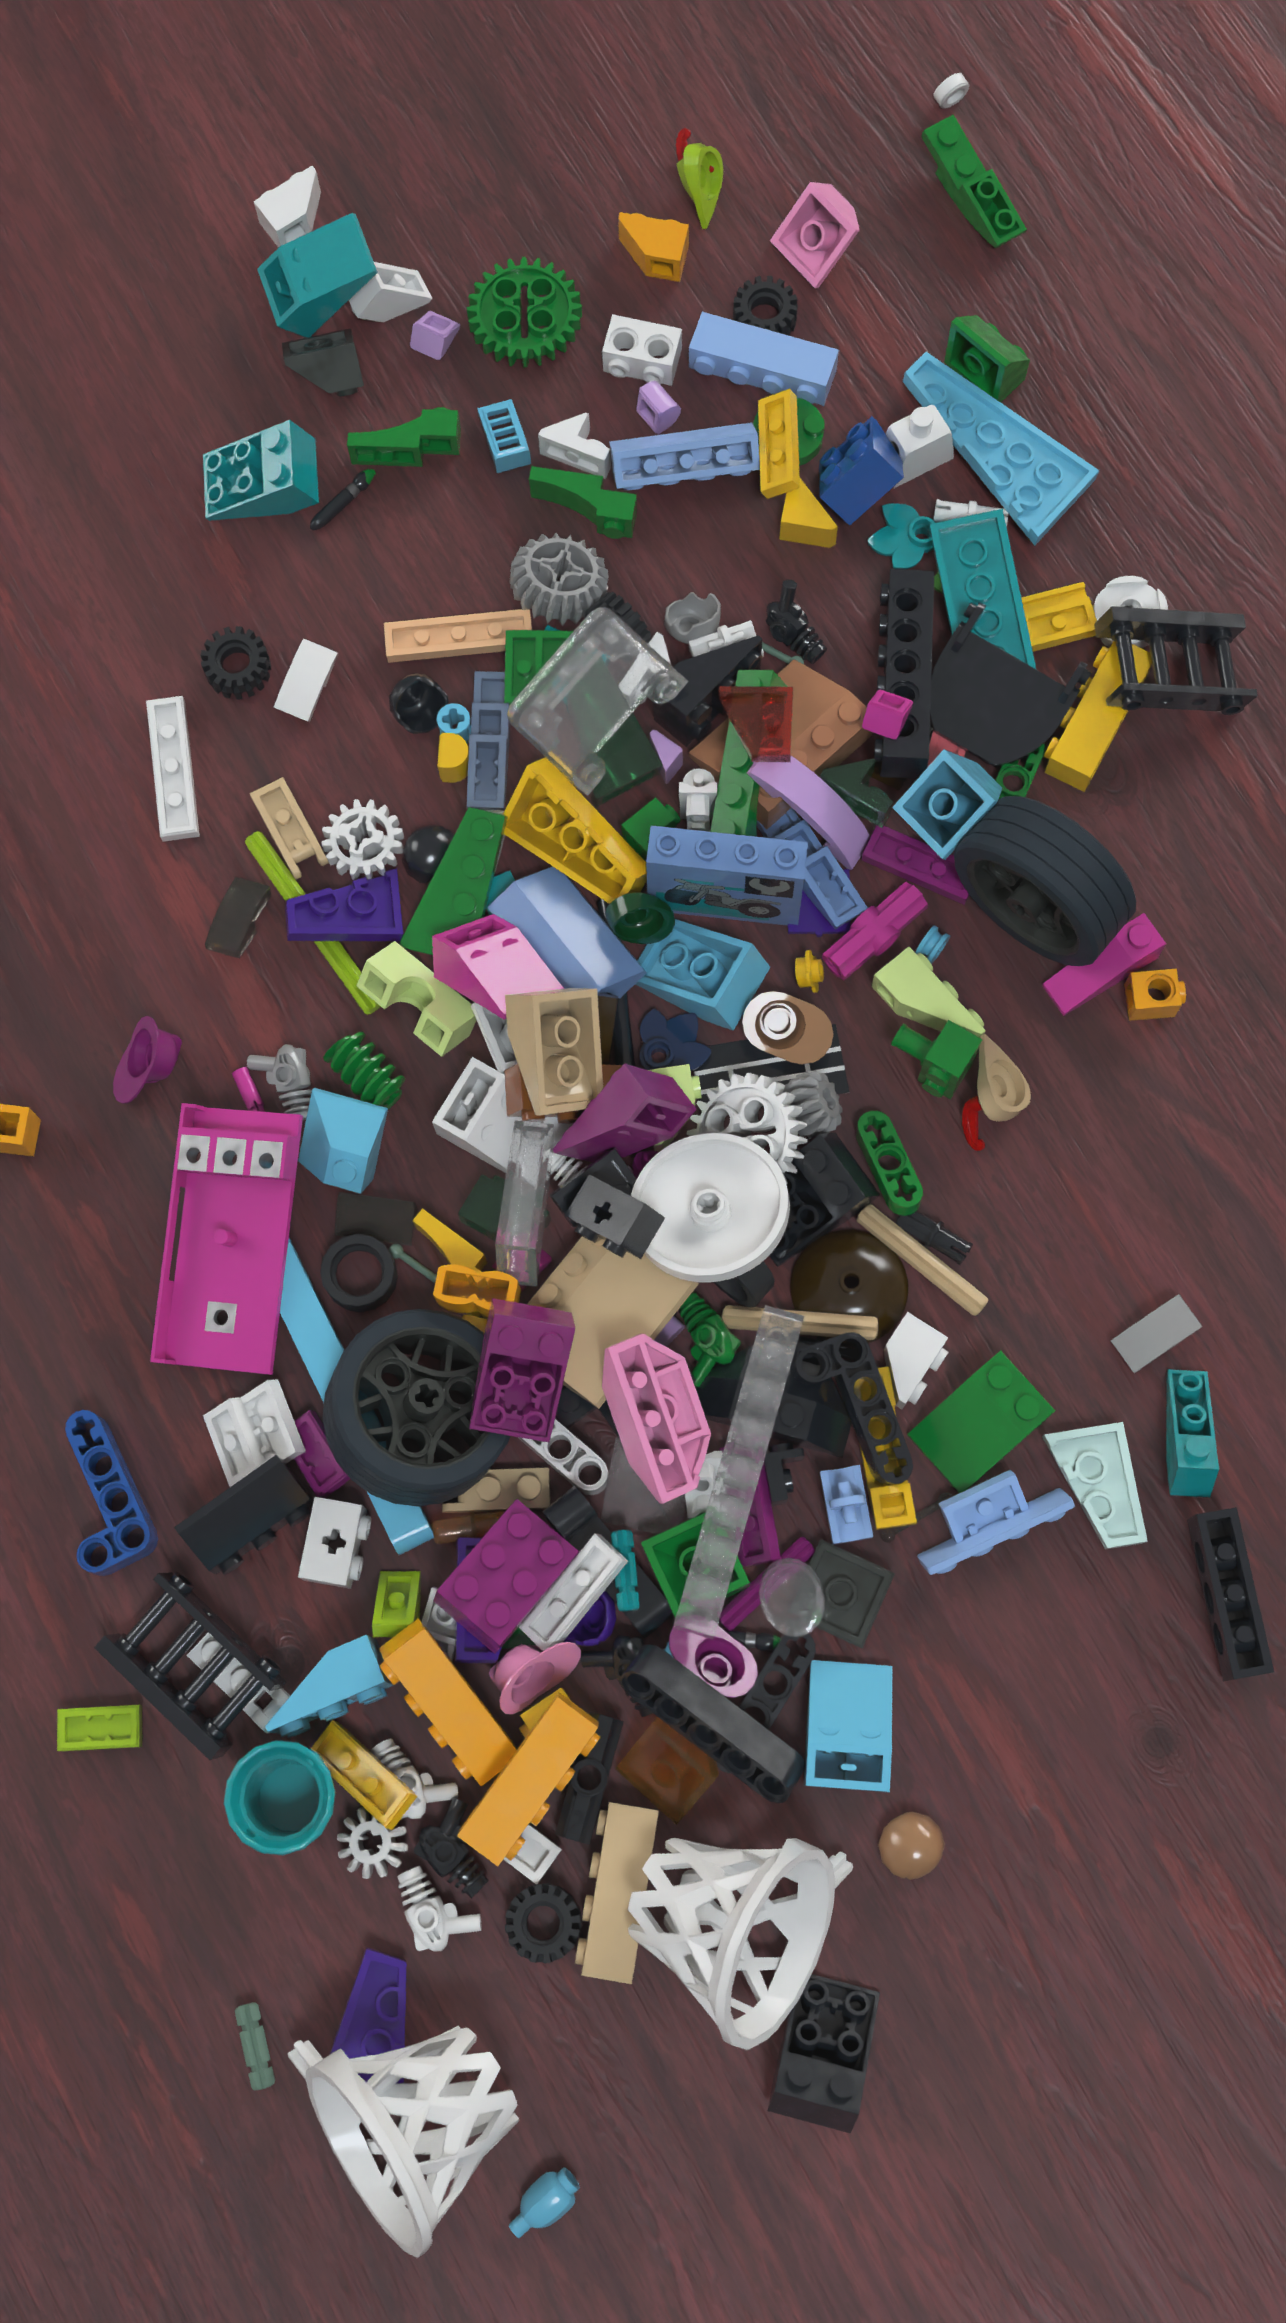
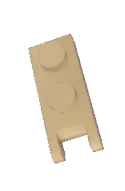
M283 777L250 793L257 810L295 880L302 877L301 871L296 865L297 863L315 854L320 865L324 866L329 863Z
M550 1469L488 1470L478 1483L464 1494L458 1496V1503L448 1502L442 1504V1513L506 1511L516 1499L530 1510H545L550 1506Z

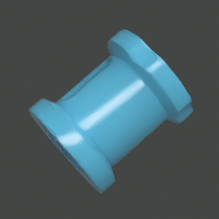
M455 703L442 707L437 714L440 735L441 733L458 734L468 744L469 734H471L468 710L464 706ZM454 724H458L456 729H452Z

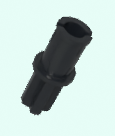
M918 1211L907 1216L899 1215L896 1224L926 1243L925 1248L929 1249L932 1247L954 1260L958 1265H961L967 1257L962 1252L969 1253L973 1246V1243L967 1242L943 1227L944 1222L936 1223Z

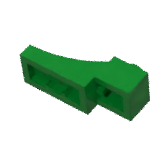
M444 407L422 409V416L396 427L371 432L348 433L347 448L351 464L423 467L424 454L459 455L461 426L458 410H450Z
M531 466L529 476L531 498L557 503L580 513L597 526V533L604 534L609 538H633L637 516V494L604 490L603 476Z

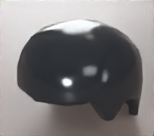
M423 673L405 676L396 683L389 695L390 712L395 720L412 734L428 733L438 727L437 714L442 707L449 703L447 694L439 684Z
M438 825L423 826L415 830L404 845L402 863L406 873L419 883L426 884L428 881H431L455 834L451 830Z

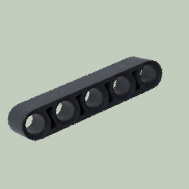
M654 1645L642 1646L621 1676L620 1681L624 1691L763 1798L774 1803L787 1801L804 1772L805 1761L802 1756L663 1649Z

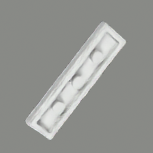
M176 696L147 700L160 838L165 842L200 837L184 697Z

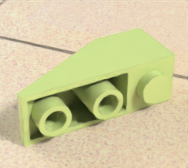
M907 947L874 974L871 987L897 1015L938 1031H942L947 1021L950 1020L979 1038L980 1035L985 1034L986 1030L983 1028L984 1022L973 1009L969 1008L967 1010L958 1001L959 996L954 987L945 980L941 982L932 972V964L923 954H916L910 947Z

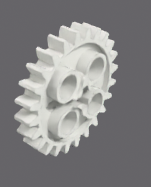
M746 1073L744 1078L743 1076L733 1074L731 1083L722 1079L718 1081L720 1092L709 1088L706 1090L710 1099L708 1103L697 1101L696 1104L702 1110L700 1116L691 1115L690 1119L697 1123V1129L687 1131V1135L693 1136L705 1133L731 1134L748 1139L763 1149L769 1143V1154L778 1164L783 1176L785 1171L797 1173L796 1167L791 1162L793 1158H804V1155L796 1150L799 1144L807 1143L806 1138L798 1136V1131L805 1128L807 1123L796 1120L795 1117L803 1109L802 1107L791 1105L796 1096L788 1092L783 1093L784 1084L772 1083V1078L763 1075L758 1077L756 1074ZM763 1106L764 1116L759 1121L758 1111ZM729 1114L730 1123L728 1127L724 1129V1120L725 1117ZM776 1128V1132L773 1134L749 1136L751 1131L765 1133Z

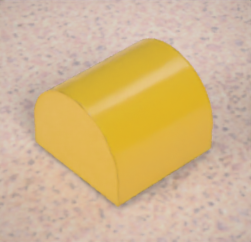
M441 733L437 767L442 782H459L468 776L469 749L464 738L458 734Z

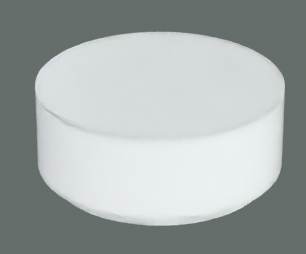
M962 73L953 74L937 87L933 96L941 108H949L966 95L969 83Z

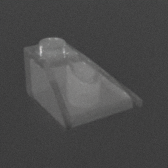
M616 1437L607 1478L601 1517L602 1522L658 1534L682 1524L686 1508L685 1494L663 1504L658 1503L628 1463L621 1440Z

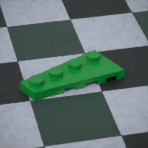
M468 807L399 943L400 946L405 949L433 955L432 936L484 918L507 816Z

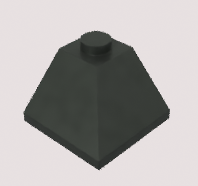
M351 328L282 343L285 365L327 393L336 392L337 396H347L358 392V387L364 386Z

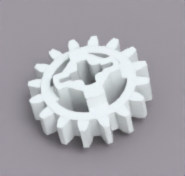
M358 799L354 800L353 809L349 810L344 804L340 805L342 814L339 817L330 814L328 817L332 827L327 826L322 829L324 837L327 839L321 843L324 852H329L326 855L329 864H337L336 869L341 876L350 870L352 880H357L360 873H365L367 880H370L373 877L372 872L378 871L384 876V866L387 863L396 866L398 863L394 853L400 854L404 850L402 843L399 842L404 839L402 828H397L400 825L398 817L396 815L389 817L390 813L386 805L376 810L374 800L371 799L366 807H361ZM376 822L386 830L387 835H384L383 831L377 830ZM339 845H342L343 849L349 850L350 858L340 851Z

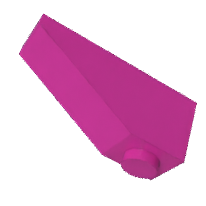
M1143 913L1123 926L1093 964L1086 966L1067 965L1045 981L1042 986L1061 1014L1065 1016L1129 977L1131 972H1137L1158 959L1166 942L1146 914Z

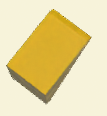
M800 478V488L786 493L779 540L831 548L836 544L838 526Z

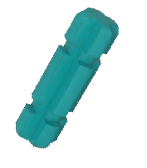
M617 1530L611 1534L612 1546L628 1560L627 1564L615 1577V1586L619 1588V1593L616 1594L617 1607L622 1612L634 1611L639 1609L640 1604L639 1593L635 1592L638 1582L635 1552H632L631 1549L634 1548L633 1533L631 1530Z

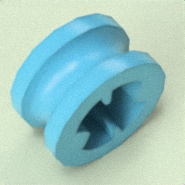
M935 925L927 932L915 952L916 954H925L931 964L937 959L950 939L949 934H940L938 932L939 928Z

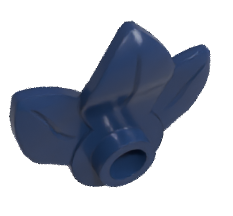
M652 1009L641 1022L639 1032L644 1045L640 1050V1063L645 1070L689 1064L690 1071H693L709 1059L712 1052L711 1049L695 1042L698 1034V1019L695 1013L682 1014L666 1021L665 1017L658 1010ZM661 1052L666 1056V1059L661 1063H656L651 1058L654 1053Z

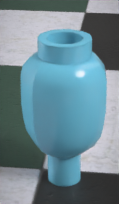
M563 2167L559 2172H546L537 2179L522 2196L520 2202L521 2213L509 2223L512 2233L516 2237L521 2238L531 2227H549L564 2216L575 2204L574 2193L580 2189L575 2176L567 2168Z

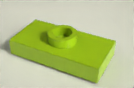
M142 1705L57 1709V1751L59 1752L142 1747Z

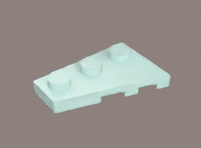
M1123 1422L1044 1434L1042 1436L1044 1442L1103 1547L1111 1549L1148 1542Z

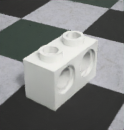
M612 314L602 350L603 372L611 373L620 378L632 377L645 380L648 383L657 381L659 384L672 386L682 351V329ZM623 348L630 349L628 351H620ZM654 356H664L663 358H654Z

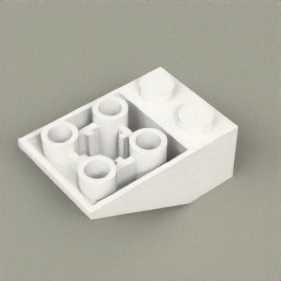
M474 1057L469 1061L432 1121L437 1135L535 1190L548 1171L544 1164L554 1154L552 1149L560 1141L564 1132L574 1124L558 1123L557 1117H545V1121L538 1123H523L521 1117H507L505 1075Z

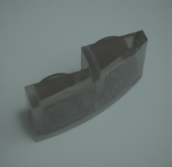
M236 877L226 892L213 919L205 942L206 949L240 959L257 933L256 919L272 897L270 886Z

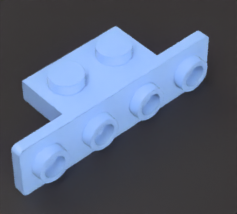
M1008 1470L938 1503L952 1538L918 1554L917 1557L920 1564L930 1575L949 1572L960 1561L971 1556L985 1555L998 1543L1007 1539L1023 1537L1029 1532L1030 1528L1038 1524L1053 1522L1062 1518L1066 1511L1075 1507L1074 1501L1065 1491L1057 1488L1032 1501L1026 1502L1016 1475L1011 1470Z

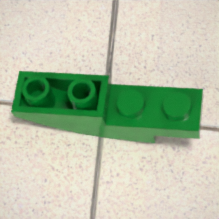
M954 114L925 129L921 138L938 165L936 175L951 199L975 230L995 248L1026 233V226L993 169L986 171Z

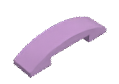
M767 743L747 774L772 798L781 797L826 840L824 847L828 846L834 857L847 869L852 870L870 840V835L863 823L847 803L820 777L772 743Z

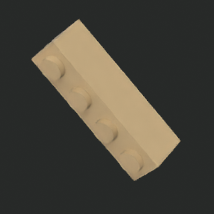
M609 1802L608 1811L600 1809L596 1835L604 1836L601 1853L593 1852L589 1874L590 1878L597 1879L594 1896L586 1895L582 1921H588L590 1925L587 1939L579 1938L575 1964L583 1965L581 1976L632 1984L638 1942L631 1938L628 1928L632 1924L639 1925V1923L629 1912L628 1906L632 1892L647 1891L648 1877L642 1868L653 1853L659 1810Z

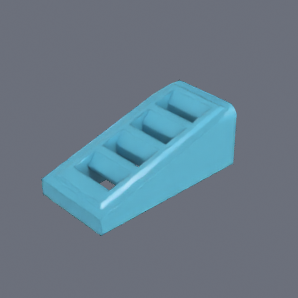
M512 399L477 408L496 472L500 473L531 464L529 447ZM505 412L508 413L507 416L499 417L492 420L488 419V417L494 416ZM511 422L510 426L492 430L494 426ZM511 433H514L515 435L500 440L495 439L496 437H500ZM515 443L518 444V446L504 449L501 451L499 450L500 447H504Z

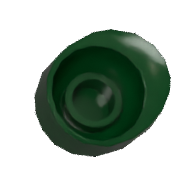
M641 892L627 893L616 898L609 904L605 913L607 922L614 935L634 944L657 943L665 939L675 926L674 913L669 905L655 896Z

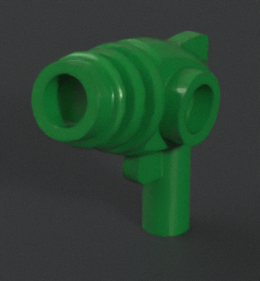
M692 1293L679 1310L681 1311L680 1316L684 1318L686 1329L691 1333L690 1336L696 1344L691 1349V1355L698 1362L691 1374L696 1379L694 1386L700 1387L716 1362L723 1365L732 1362L735 1351L741 1342L729 1331L724 1320L718 1314L716 1315V1311L705 1304V1300L699 1298L697 1293Z

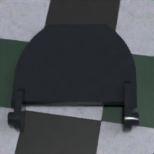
M981 602L978 605L970 603L963 615L969 618L967 623L960 622L935 665L931 677L930 719L936 734L993 767L1001 766L1026 757L1042 746L1053 735L1080 692L1075 687L1076 684L1079 682L1085 685L1092 672L1086 669L1088 664L1081 661L1065 687L972 633L986 605Z

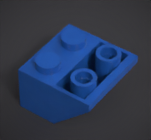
M873 416L864 424L861 422L856 424L839 447H832L825 452L819 464L820 498L848 525L855 522L904 478L903 461Z

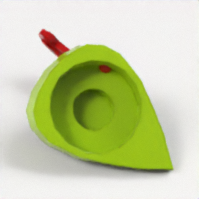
M684 128L680 130L676 139V152L679 161L677 169L684 188L695 203L702 229H707L722 186L723 161L718 150L712 146H705L701 143L688 145L687 139L690 138L691 131Z

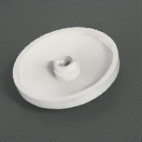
M724 1133L693 1135L670 1144L645 1165L631 1193L632 1197L644 1202L665 1217L645 1252L646 1257L655 1266L669 1275L692 1282L724 1281L740 1276L758 1266L779 1244L786 1230L790 1213V1200L786 1181L781 1169L772 1156L748 1139Z

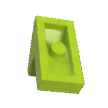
M380 1571L372 1620L373 1637L393 1638L416 1619H420V1571Z

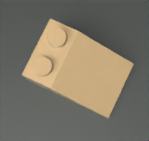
M566 988L505 995L508 1037L535 1115L541 1116L586 1109L588 1103L596 1098L603 1089L597 989Z

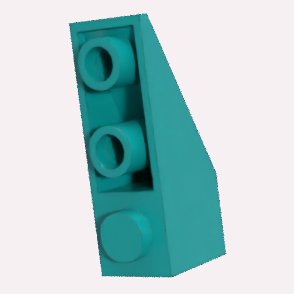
M1167 1370L1166 1464L1170 1495L1210 1497L1219 1472L1207 1371Z

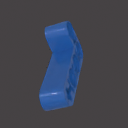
M80 1410L69 1417L66 1422L65 1431L108 1528L82 1541L77 1549L76 1556L82 1569L95 1575L106 1576L150 1555L157 1546L158 1535L109 1425L95 1413L88 1410ZM87 1423L94 1426L90 1429V1434L93 1441L99 1444V1446L94 1447L89 1439L82 1436L86 1432L84 1425ZM109 1456L112 1460L110 1471L105 1475L98 1476L96 1474L97 1462L101 1458ZM126 1492L128 1504L123 1510L114 1512L111 1505L112 1499L116 1494ZM142 1528L145 1534L144 1541L140 1546L130 1548L128 1545V1535L133 1529ZM99 1546H105L108 1553L106 1561L102 1565L94 1567L91 1561L93 1551Z

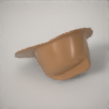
M776 991L761 993L753 998L744 1010L742 1025L744 1034L750 1043L760 1050L786 1061L802 1065L816 1062L825 1056L832 1045L833 1028L825 1012L815 1005L794 996Z

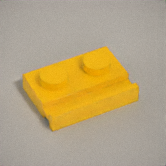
M1084 582L1021 597L1033 652L1096 636L1094 623L1097 620L1090 598L1085 592L1086 586Z

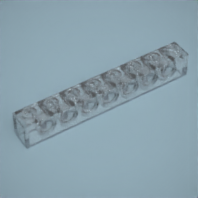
M767 1305L764 1306L674 1622L675 1629L714 1640L804 1320L802 1315Z

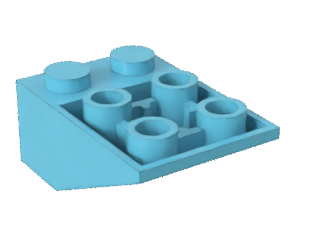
M364 1635L327 1651L265 1726L267 1732L291 1738L310 1730L309 1722L320 1718V1720L326 1719V1722L349 1713L347 1705L357 1701L359 1704L364 1703V1705H368L386 1697L385 1689L394 1685L379 1666L384 1662V1659L378 1649L380 1647L377 1640Z
M812 1660L809 1676L803 1786L890 1792L892 1666Z

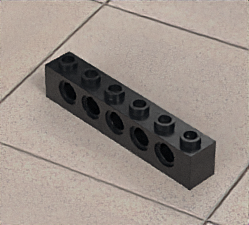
M890 569L888 584H881L880 606L887 607L886 614H880L879 636L885 637V645L879 644L877 667H884V676L878 675L876 692L881 689L913 701V706L900 732V735H905L906 737L898 736L897 739H891L882 736L881 739H875L874 762H881L880 777L918 779L928 767L934 571Z

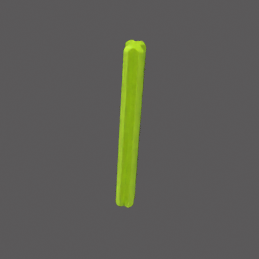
M257 831L248 836L245 840L247 848L283 899L286 901L305 895L303 889L264 834ZM314 941L363 1012L370 1015L377 1011L381 1006L356 986L361 971L339 941Z

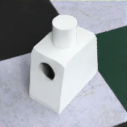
M934 405L916 408L911 415L891 424L887 429L886 436L903 461L904 478L894 488L954 458L951 430Z

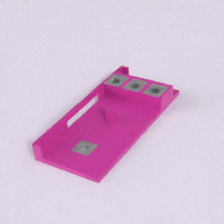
M182 1103L150 1362L273 1375L303 1115L207 1108L197 1104ZM200 1152V1153H201V1157H200L199 1161H197V1160H196V1157H197V1154ZM235 1155H237V1161L233 1165L232 1159ZM180 1187L185 1188L175 1279L170 1281L169 1276ZM222 1310H225L228 1314V1320L224 1325H220L217 1321V1315Z

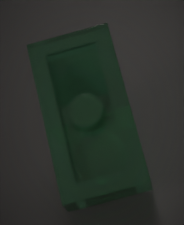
M875 759L827 768L822 771L820 778L855 813L883 828L890 817L893 801L880 788L870 786L869 788L866 786L874 773Z

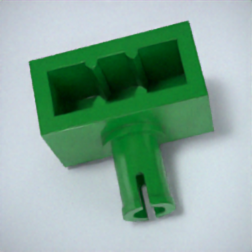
M948 1020L937 1039L935 1038L933 1041L903 1023L891 1045L921 1061L920 1066L922 1068L918 1081L923 1083L922 1087L925 1091L935 1097L941 1098L945 1096L951 1100L972 1066L983 1039Z

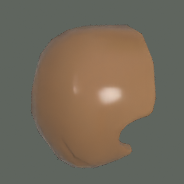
M906 1812L892 1819L883 1828L878 1843L882 1863L893 1875L909 1880L918 1879L935 1869L942 1858L945 1846L941 1828L929 1816L916 1812Z

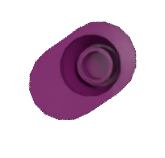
M150 1016L142 1017L137 1023L131 1041L115 1072L113 1093L116 1100L122 1104L129 1103L136 1098L145 1083H155L168 1078L178 1058L182 1045L181 1038L175 1034L158 1029L155 1020Z
M697 1615L683 1617L673 1625L669 1635V1649L674 1659L726 1698H736L745 1695L754 1687L758 1671L757 1663L752 1653L720 1626L706 1617Z

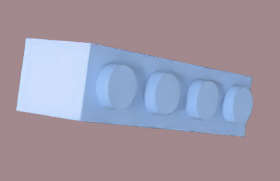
M702 312L689 346V368L695 369L703 375H716L727 378L735 384H748L759 387L771 394H776L790 388L798 398L807 400L811 404L815 403L824 406L837 370L839 350Z

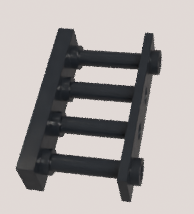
M1111 606L1094 623L1096 638H1111L1116 642L1122 684L1106 699L1107 706L1122 707L1124 710L1159 708L1222 711L1224 715H1234L1242 712L1244 707L1258 696L1257 689L1237 688L1230 643L1246 628L1244 614ZM1131 640H1145L1146 643H1149L1155 684L1138 683ZM1164 641L1178 642L1179 645H1182L1189 686L1171 685ZM1197 643L1210 644L1212 647H1215L1221 687H1204Z
M172 1572L158 1573L153 1580L165 1590L164 1593L127 1635H120L119 1633L104 1635L94 1648L206 1758L213 1760L223 1757L233 1745L225 1737L227 1735L226 1728L263 1686L269 1691L283 1688L287 1682L279 1675L281 1668L266 1655L260 1657L192 1592L194 1585L188 1578L179 1572H175V1574ZM177 1602L194 1619L156 1662L151 1661L149 1663L139 1653L141 1650L139 1645ZM206 1630L222 1647L185 1690L180 1689L178 1691L168 1681L170 1678L168 1672ZM235 1657L251 1675L214 1718L209 1717L207 1719L197 1709V1700Z

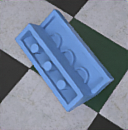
M553 866L514 881L487 907L492 914L513 924L521 931L564 989H597V993L606 994L608 992L618 996L620 999L647 973L621 940L614 935L612 929L570 878Z

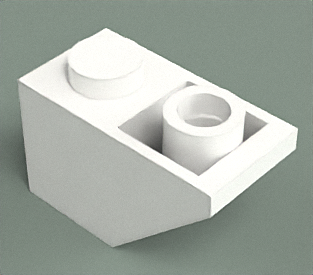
M313 166L302 172L295 173L288 181L273 190L266 191L260 198L254 201L259 223L278 248L312 232L321 195L317 172Z
M909 1312L906 1313L883 1350L886 1366H889L895 1403L901 1410L908 1401L914 1405L927 1387V1384L921 1381L929 1368L936 1372L948 1354V1351L942 1348L948 1337Z

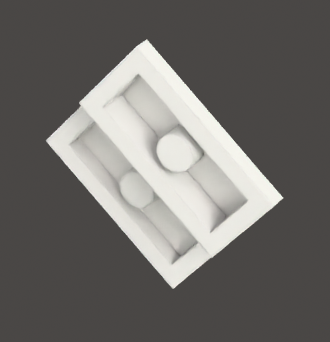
M278 1379L265 1381L241 1398H229L203 1415L229 1487L275 1455H278L287 1463L306 1452Z

